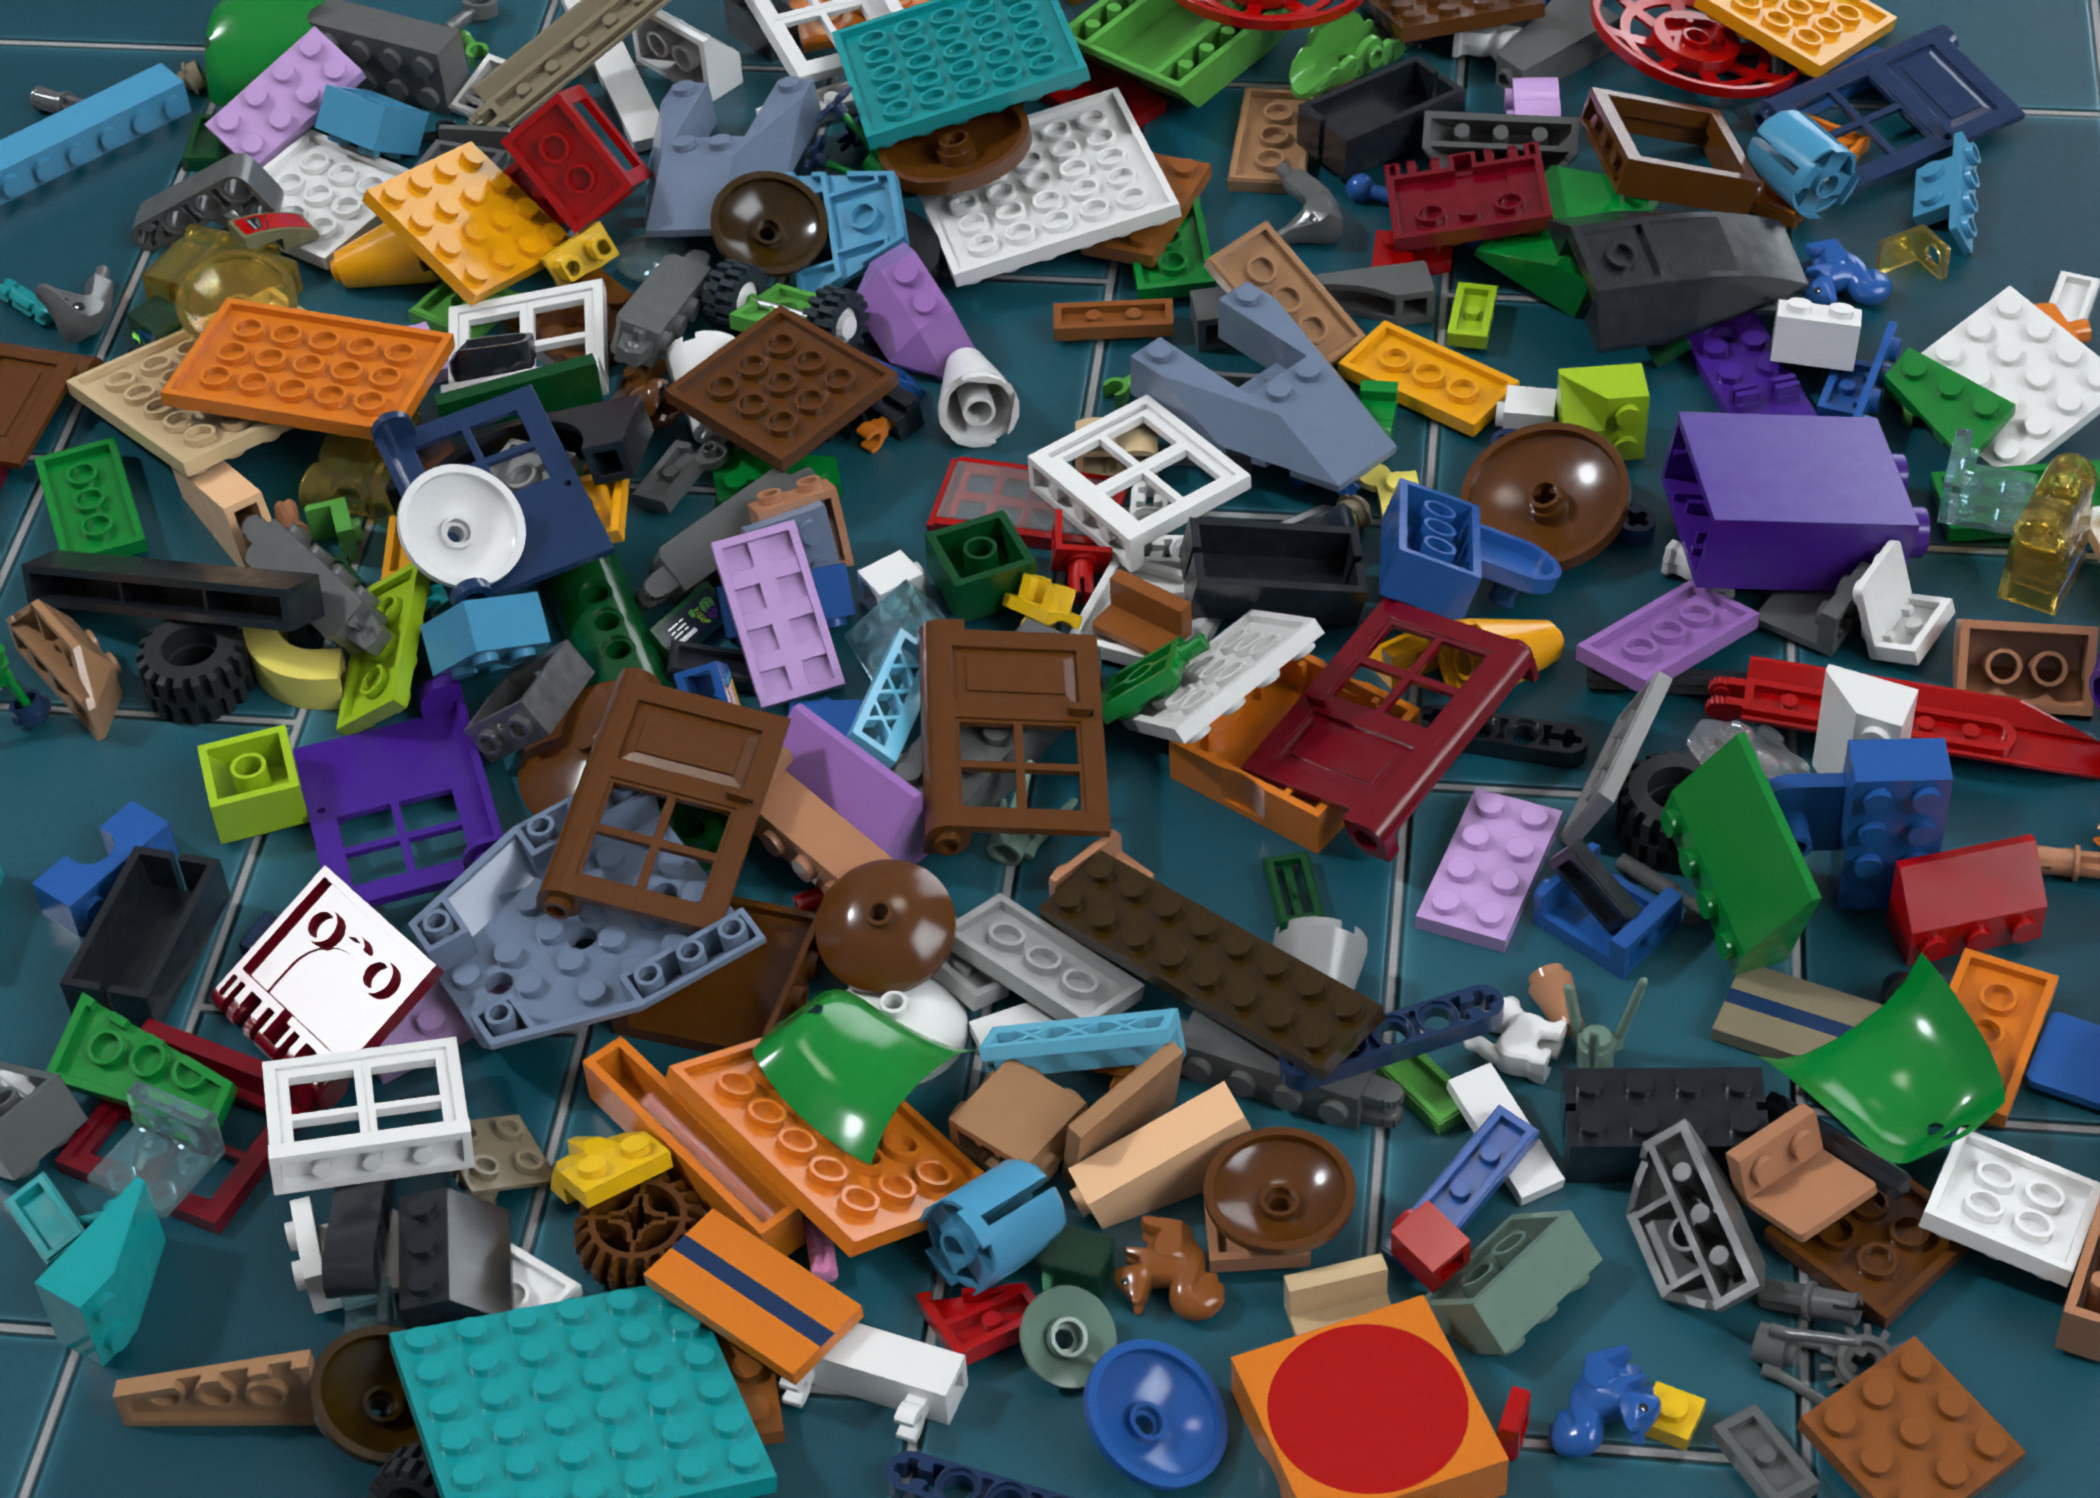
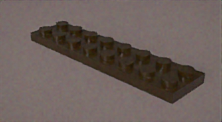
M1102 850L1038 908L1041 919L1059 931L1278 1057L1281 1056L1287 1062L1320 1081H1323L1385 1019L1384 1009L1381 1004Z

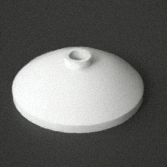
M448 464L432 468L421 474L411 483L399 503L397 532L405 554L421 573L441 585L454 588L458 583L473 577L483 578L492 585L504 578L521 557L526 539V525L522 509L509 488L498 478L482 469L462 464ZM447 532L457 534L460 542L451 541Z
M933 977L920 986L906 992L889 991L883 995H871L852 988L846 990L866 1000L899 1023L931 1039L955 1048L964 1049L968 1037L966 1009L956 996ZM960 1054L937 1067L920 1083L931 1080L946 1071L958 1059Z

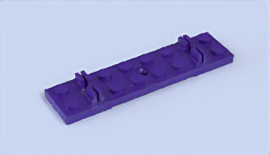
M1755 311L1688 337L1693 349L1686 353L1715 401L1720 413L1818 416L1788 365L1782 362L1770 361L1772 339Z

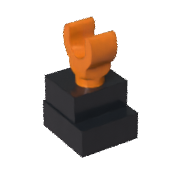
M898 385L872 407L875 419L862 423L857 428L856 433L865 438L861 442L860 447L871 454L880 449L888 434L903 442L925 424L918 397Z

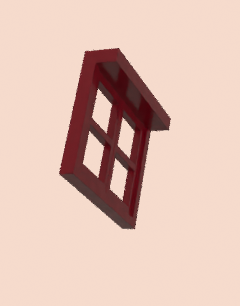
M150 1018L140 1028L148 1034L151 1033L163 1040L168 1046L181 1054L188 1055L231 1081L238 1088L233 1102L266 1114L262 1062L265 1061ZM309 1083L289 1086L292 1114L313 1112L316 1105L312 1098ZM103 1100L54 1161L60 1173L118 1196L136 1177L145 1180L156 1211L219 1235L270 1169L268 1128L266 1126L247 1152H243L199 1135L203 1128L186 1123L176 1126L130 1107ZM123 1119L170 1137L143 1173L95 1155ZM300 1128L293 1129L294 1136ZM189 1145L237 1163L210 1200L162 1181Z

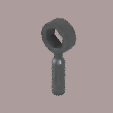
M462 0L463 11L447 21L443 26L462 30L472 20L494 18L499 14L498 0Z

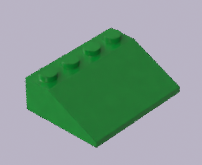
M1551 165L1545 172L1553 219L1621 210L1657 211L1661 203L1660 201L1616 194L1606 174ZM1543 230L1537 234L1522 233L1503 236L1498 240H1485L1474 254L1480 260L1573 318L1591 299L1575 256L1559 257L1548 230Z
M1746 732L1736 734L1673 789L1661 812L1663 831L1668 838H1673L1679 852L1678 858L1681 871L1686 878L1691 879L1697 892V905L1700 914L1704 919H1709L1715 932L1717 952L1722 960L1728 961L1733 975L1785 962L1822 898Z

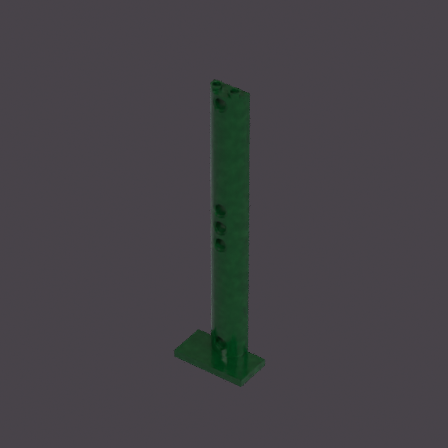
M593 353L436 394L434 395L438 418L530 384L546 413L602 402L603 396L597 362ZM515 414L488 425L512 421L520 418L518 414ZM580 463L575 470L578 477L585 475ZM614 543L613 546L616 553L540 581L562 640H568L595 672L583 689L598 683L617 680L619 672L624 668L630 667L649 671L660 680L662 686L675 689L673 682L666 679L667 668L661 654L644 634L650 627L643 610L634 597L636 595ZM663 798L658 802L661 814L666 799ZM676 802L669 825L684 845L717 853L729 817L718 812ZM697 861L704 871L712 868L713 864Z

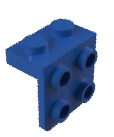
M2061 1012L2052 1013L2049 1016L2025 1078L2026 1084L2033 1089L2100 1111V1025Z

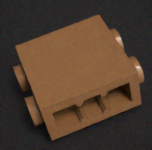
M1008 1059L997 1070H992L985 1076L980 1088L967 1101L960 1102L953 1109L949 1118L951 1143L972 1162L986 1171L1005 1160L1021 1159L1037 1165L1048 1176L1047 1181H1049L1055 1174L1059 1163L1064 1159L1068 1125L1087 1110V1102L1076 1091L1069 1088L1064 1089L1045 1078L1035 1067L1025 1066L1015 1059Z

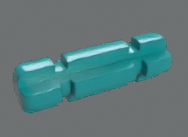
M7 278L3 284L0 283V299L11 304V306L34 319L42 326H50L52 321H54L47 308L38 300L35 293L11 278Z

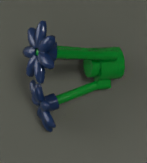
M847 87L835 96L833 102L828 103L818 113L816 122H821L830 112L837 120L841 118L845 122L844 126L847 131L842 132L836 138V142L841 143L840 151L844 152L851 144L855 148L859 147V145H864L870 151V154L864 160L862 168L866 171H882L878 155L879 147L870 150L859 115L854 120L847 113L849 109L842 103L854 89L853 87ZM819 135L815 139L814 145L809 148L810 157L803 163L804 171L802 176H811L812 172H815L816 167L822 170L828 168L843 175H847V171L855 170L831 161L828 155L821 153L827 140L823 139L824 135Z

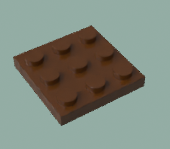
M597 268L569 284L603 279L607 298L608 368H611L619 363L614 360L615 355L610 350L617 324L616 316L633 294L602 269ZM584 305L535 314L536 340L584 332ZM520 317L504 320L505 330L508 334L520 333ZM585 343L536 352V357L546 365L586 355Z
M1911 1178L1912 1188L1909 1193H1904L1901 1199H1893L1877 1189V1194L1806 1242L1797 1241L1772 1223L1765 1229L1763 1238L1764 1243L1824 1287L1851 1293H1862L1863 1306L1856 1305L1854 1309L1862 1310V1315L1883 1330L1889 1327L1972 1249L1953 1240L1941 1238L1935 1233L1919 1227L1932 1193Z

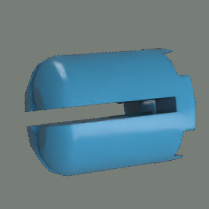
M1796 110L1780 111L1762 123L1757 132L1772 145H1769L1762 138L1753 137L1747 149L1748 161L1757 177L1807 219L1821 218L1817 213L1827 209L1835 202L1841 206L1853 192L1859 180V175L1855 172V158L1858 159V157L1804 112Z
M1021 1159L1005 1160L924 1209L920 1223L927 1220L928 1233L932 1242V1246L925 1250L936 1271L950 1286L960 1282L968 1288H974L976 1291L973 1295L975 1296L1045 1253L1060 1240L1067 1221L1063 1200L1056 1187L1054 1186L1032 1199V1192L1044 1185L1048 1180V1176L1037 1165Z

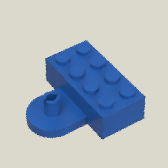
M1401 477L1381 520L1379 594L1384 595L1385 598L1412 605L1452 620L1465 617L1482 578L1495 582L1489 592V598L1500 606L1511 608L1515 604L1519 591L1531 594H1548L1552 592L1562 573L1556 559L1537 545L1480 524V506Z
M1945 738L1848 740L1843 773L1787 774L1768 780L1803 857L1807 856L1811 851L1831 850L1828 868L1835 909L1865 910L1888 908L1896 861L1938 853L1941 850L1953 785V775Z

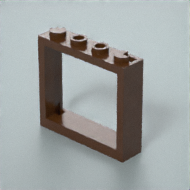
M1596 87L1590 88L1580 116V125L1616 194L1723 213L1748 215L1755 196L1759 197L1761 183L1719 110ZM1629 133L1701 146L1713 168L1640 156Z

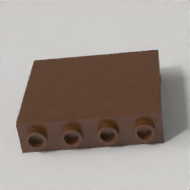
M733 896L730 906L734 911L743 907L764 934L767 942L643 1011L611 1019L614 1034L706 1053L716 1052L764 1037L772 1028L808 1002V987L812 978L818 979L822 972L824 961L819 953L815 937L818 911L812 912Z

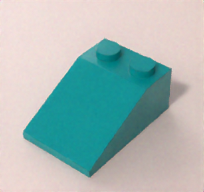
M136 1177L34 1282L58 1342L102 1367L116 1353L125 1349L132 1336L137 1332L166 1242L145 1180Z

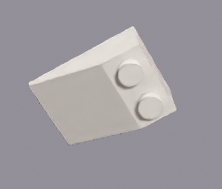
M1800 297L1790 298L1789 300L1779 299L1776 303L1770 361L1853 372L1861 330L1862 310L1854 309L1853 306L1846 303H1832L1829 306L1813 304L1810 300Z

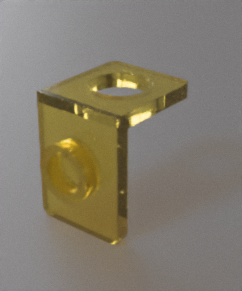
M1921 224L1882 239L1878 245L1875 268L1885 273L1918 260L1935 277L1943 280L1947 277L1951 250L1926 225ZM1930 244L1937 250L1939 256L1938 264L1931 258Z

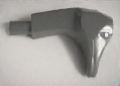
M1286 162L1278 164L1275 168V174L1283 181L1286 193L1302 203L1304 207L1294 219L1277 231V233L1287 245L1294 243L1322 245L1336 243L1343 233L1342 210L1332 192L1303 169L1293 170Z
M103 265L96 267L94 274L88 278L84 286V295L60 290L46 283L37 286L35 291L36 297L47 308L60 334L67 343L87 340L100 332L106 325L111 311L114 287L113 282L109 280L111 271L108 267Z

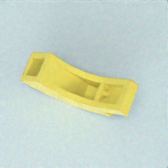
M243 627L246 647L255 678L269 695L285 704L303 709H340L348 670L342 648H299L287 642L289 631Z

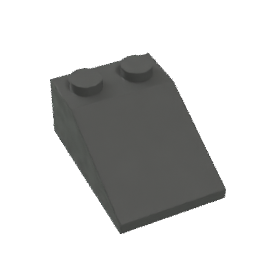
M0 1061V1177L15 1181L35 1171L39 1166V1160L53 1148H59L67 1144L76 1134L75 1130L85 1123L88 1118L59 1074Z

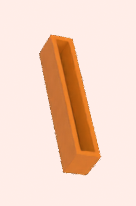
M619 1036L582 1061L590 1098L625 1132L646 1131L670 1150L673 1168L666 1172L675 1181L683 1179L685 1185L688 1186V1191L696 1192L701 1206L707 1212L712 1208L785 1256L790 1255L806 1243L802 1212L665 1082L666 1078L622 1036Z

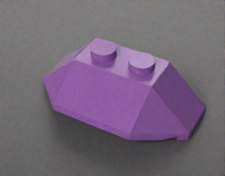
M905 242L870 262L857 290L859 294L864 296L863 301H867L868 308L864 312L869 313L870 320L865 321L864 325L869 326V333L889 364L914 373L935 376L936 379L943 381L948 357L960 348L969 347L975 349L953 308L917 253Z

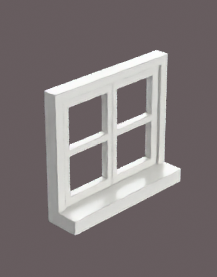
M745 0L790 76H797L800 79L814 78V82L845 74L839 54L836 53L806 61L788 31V27L819 20L836 48L832 32L836 31L829 17L860 9L866 21L903 9L898 0H832L820 3L818 0H806L809 4L808 7L778 14L770 0Z
M602 278L484 300L473 306L463 304L449 307L448 333L454 334L455 348L448 358V384L441 385V393L538 368L536 367L535 358V364L530 369L455 382L450 373L449 361L452 355L466 342V339H471V326L520 317V333H533L536 352L585 343L586 354L593 353L597 362L602 396L609 395L606 287ZM584 305V332L536 340L535 314Z
M1148 394L1027 456L1030 489L1054 509H1062V515L1096 544L1112 547V557L1130 572L1145 565L1144 545L1188 522L1189 517L1197 518L1251 489V475ZM1144 423L1172 446L1139 462L1112 439ZM1101 446L1128 469L1095 486L1068 462ZM1188 457L1216 480L1183 497L1156 476L1155 473ZM1143 480L1172 504L1138 521L1110 497Z
M457 1037L262 1062L269 1139L268 1156L274 1195L475 1168L472 1134L467 1113ZM436 1066L440 1095L381 1103L374 1102L371 1075ZM354 1077L357 1106L292 1114L289 1086ZM442 1109L443 1122L378 1130L376 1117ZM359 1120L360 1133L294 1142L293 1129Z

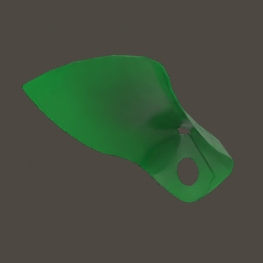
M1922 952L1906 980L1889 1000L1856 1027L1835 1040L1803 1055L1783 1059L1757 1056L1777 1068L1811 1095L1847 1127L1867 1148L1893 1164L1912 1162L1967 1136L1988 1120L2005 1102L2003 1080L1986 1041L1958 997ZM1938 1123L1944 1126L1933 1135L1928 1134L1927 1129L1929 1125ZM1965 1125H1969L1968 1128H1966L1961 1133L1951 1138L1942 1140L1943 1137H1945L1947 1134L1954 1131L1955 1129Z
M841 989L827 990L817 995L772 1028L752 1050L755 1059L773 1087L800 1117L835 1145L867 1164L872 1163L881 1136L898 1106L924 1078L957 1054L970 1053L980 1056L978 1050L955 1048L931 1039L899 1023L861 997ZM814 1005H821L823 1011L819 1014L808 1013L809 1010L815 1007Z

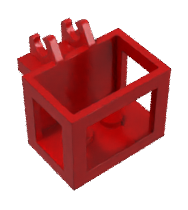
M581 84L555 94L500 141L515 159V162L502 173L509 176L511 181L535 201L559 226L566 222L574 234L582 231L593 222L599 221L653 176L650 169ZM581 102L634 167L633 169L626 171L573 105Z

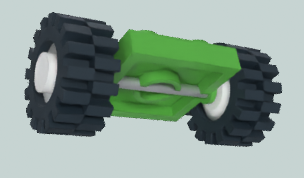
M726 259L725 263H718V271L712 270L709 274L712 281H706L704 288L708 289L707 295H702V302L707 303V305L702 308L704 315H708L705 320L714 329L732 334H741L781 305L856 349L857 345L863 346L865 341L862 338L863 332H868L869 326L864 325L865 321L870 320L869 313L864 312L868 308L867 301H863L864 296L856 291L833 285H823V288H818L815 293L779 283L772 287L765 286L770 280L767 275H764L765 270L763 268L731 259Z

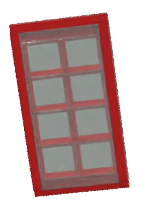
M960 456L959 459L952 458L926 526L927 531H935L1004 509L1028 548L1051 551V527L1055 509L1030 489L1028 465ZM1079 472L1095 486L1113 477ZM1129 488L1110 498L1123 507ZM1062 515V544L1099 546Z

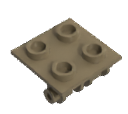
M519 1114L470 1120L475 1168L450 1171L452 1177L456 1179L458 1187L461 1190H466V1194L496 1205L495 1200L499 1191L551 1184L553 1170Z

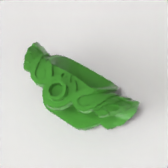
M1351 11L1347 15L1331 22L1314 26L1308 34L1305 47L1299 50L1296 58L1291 63V71H1289L1290 91L1294 97L1300 100L1319 96L1324 91L1343 85L1362 75H1367L1378 67H1384L1388 63L1396 62V59H1400L1405 54V42L1403 43L1399 39L1394 41L1391 38L1383 41L1371 19L1363 21L1361 15L1355 11Z

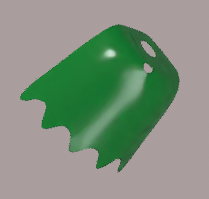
M326 0L219 1L212 10L205 36L204 49L209 100L216 105L225 107L313 28L308 22L307 15L312 9L321 5Z

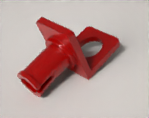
M1055 509L1051 527V571L1068 572V587L1076 590L1073 604H1078V594L1082 591L1081 605H1086L1094 591V573H1105L1112 560L1113 548L1062 544V509Z

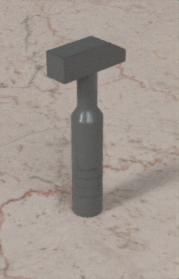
M1623 853L1618 858L1615 864L1616 870L1638 881L1652 891L1660 894L1670 886L1683 894V905L1689 908L1684 912V924L1692 926L1703 923L1706 920L1700 914L1697 899L1682 891L1676 882L1626 853Z

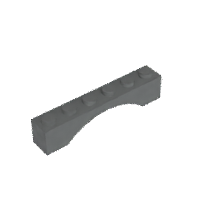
M1425 260L1314 274L1349 316H1358L1381 322L1386 320L1397 326L1434 321L1435 287ZM1222 287L1190 290V322L1198 352L1232 348L1231 345L1218 337V301L1227 294Z

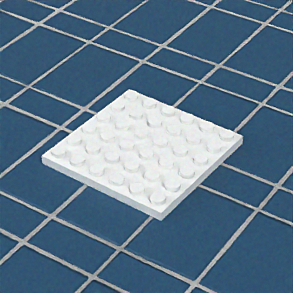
M1118 87L1027 115L1032 133L1031 147L1025 158L1013 170L1001 178L979 188L949 195L917 194L929 224L937 233L940 250L956 287L976 284L985 278L1001 273L1014 272L1020 267L1039 261H1049L1058 255L1077 249H1087L1096 243L1115 237H1125L1134 231L1153 225H1163L1169 220L1182 216L1179 202Z

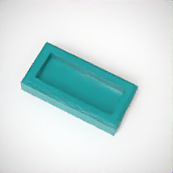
M44 1171L4 1201V1204L48 1267L86 1230L54 1182Z

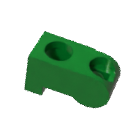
M1361 380L1360 401L1393 441L1398 413V382Z

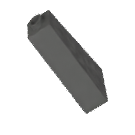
M1551 0L1545 6V17L1532 19L1497 54L1496 86L1505 91V88H1512V78L1558 77L1560 81L1613 52L1600 38L1593 26L1590 16L1591 0ZM1601 5L1600 12L1605 23L1619 29L1621 17Z

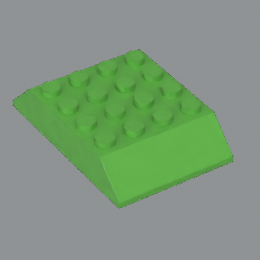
M1099 0L1069 23L1083 58L1196 108L1201 107L1279 44L1286 31L1254 30L1224 25L1199 16L1174 0ZM1232 0L1218 2L1228 8L1241 12H1246L1247 6L1235 3ZM1285 8L1263 9L1261 15H1279L1292 12Z

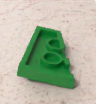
M1910 347L1885 374V386L1915 418L1920 417L1932 429L1933 437L1942 446H1948L1957 456V462L1963 469L1971 467L2015 415L2016 404Z
M728 449V461L723 466L713 469L718 506L774 467L746 450ZM806 455L785 471L788 475H791L809 466L817 476L821 477V480L826 478L837 487L839 497L843 496L836 457Z

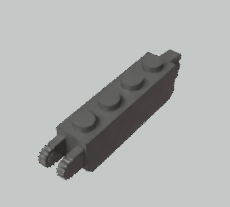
M694 249L689 251L684 257L676 254L663 257L616 316L617 324L610 350L615 355V361L627 363L634 368L639 367L641 364L653 368L662 355L666 356L667 349L674 342L675 338L678 339L683 336L687 323L695 321L700 306L707 305V303L702 302V295H707L708 289L704 288L706 281L709 282V274L712 270V267L709 266L710 254Z
M807 466L788 475L786 472L783 473L773 468L660 546L656 556L649 562L648 573L650 577L648 576L644 580L643 586L636 591L634 596L641 609L651 611L652 608L655 609L668 599L674 605H677L700 585L718 576L719 573L710 547L711 543L741 535V527L752 524L747 504L757 501L756 495L766 489L779 488L782 492L797 488V480L806 476L816 475L815 472Z
M252 514V516H248L245 519V522L242 523L241 532L252 543L246 550L245 561L252 568L319 574L325 616L310 624L325 638L336 642L350 655L361 653L364 649L377 656L382 651V647L392 638V635L384 625L388 618L376 608L380 600L362 585H359L356 589L353 585L357 579L339 564H336L333 568L331 564L335 558L317 543H314L311 547L309 543L313 538L294 522L288 528L275 518L268 523L257 514Z
M1197 1009L1193 1010L1189 1020L1180 1019L1187 1052L1182 1062L1180 1075L1187 1077L1191 1081L1207 1083L1213 1086L1225 1081L1229 1090L1238 1096L1252 1097L1277 1105L1286 1111L1300 1112L1322 1119L1328 1124L1341 1125L1357 1131L1361 1122L1378 1127H1388L1389 1129L1391 1127L1396 1128L1397 1125L1400 1126V1122H1403L1404 1110L1403 1106H1401V1103H1404L1405 1094L1403 1087L1400 1086V1083L1397 1084L1395 1081L1391 1082L1390 1079L1375 1075V1069L1306 1091L1292 1090L1281 1081L1279 1057ZM1353 1050L1345 1059L1357 1056L1360 1051Z

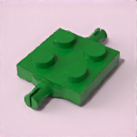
M1199 633V635L1187 642L1180 635L1108 677L1105 687L1101 690L1102 715L1106 725L1119 717L1122 721L1132 718L1144 707L1143 703L1155 696L1158 699H1164L1174 693L1181 685L1180 682L1185 665L1189 664L1191 659L1210 650V644L1204 634Z

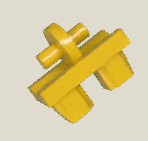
M595 221L543 256L540 260L548 269L558 287L575 282L585 274L602 267L620 253L601 222Z
M1023 573L1018 594L1005 592L1002 605L1026 615L1020 625L1028 617L1055 629L1056 622L1074 629H1080L1083 617L1071 612L1076 590L1070 587L1053 584L1051 579L1041 575Z

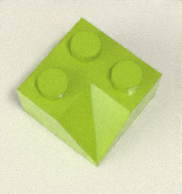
M1642 363L1558 369L1555 422L1575 424L1597 432L1617 449L1623 460L1644 459L1650 395Z
M285 724L197 746L209 806L221 844L310 822L296 760Z

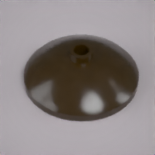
M756 171L735 178L719 192L711 210L710 230L717 249L725 259L756 265L765 270L764 275H767L769 278H779L796 274L807 268L817 259L826 242L828 220L821 200L805 183L780 172ZM769 235L772 240H764L760 236Z
M366 1326L349 1331L335 1339L319 1356L308 1388L311 1413L326 1439L347 1456L359 1462L382 1467L391 1453H394L398 1447L403 1445L408 1449L411 1444H419L421 1452L424 1451L390 1351L389 1333L407 1329L395 1326ZM372 1410H380L386 1417L377 1416Z

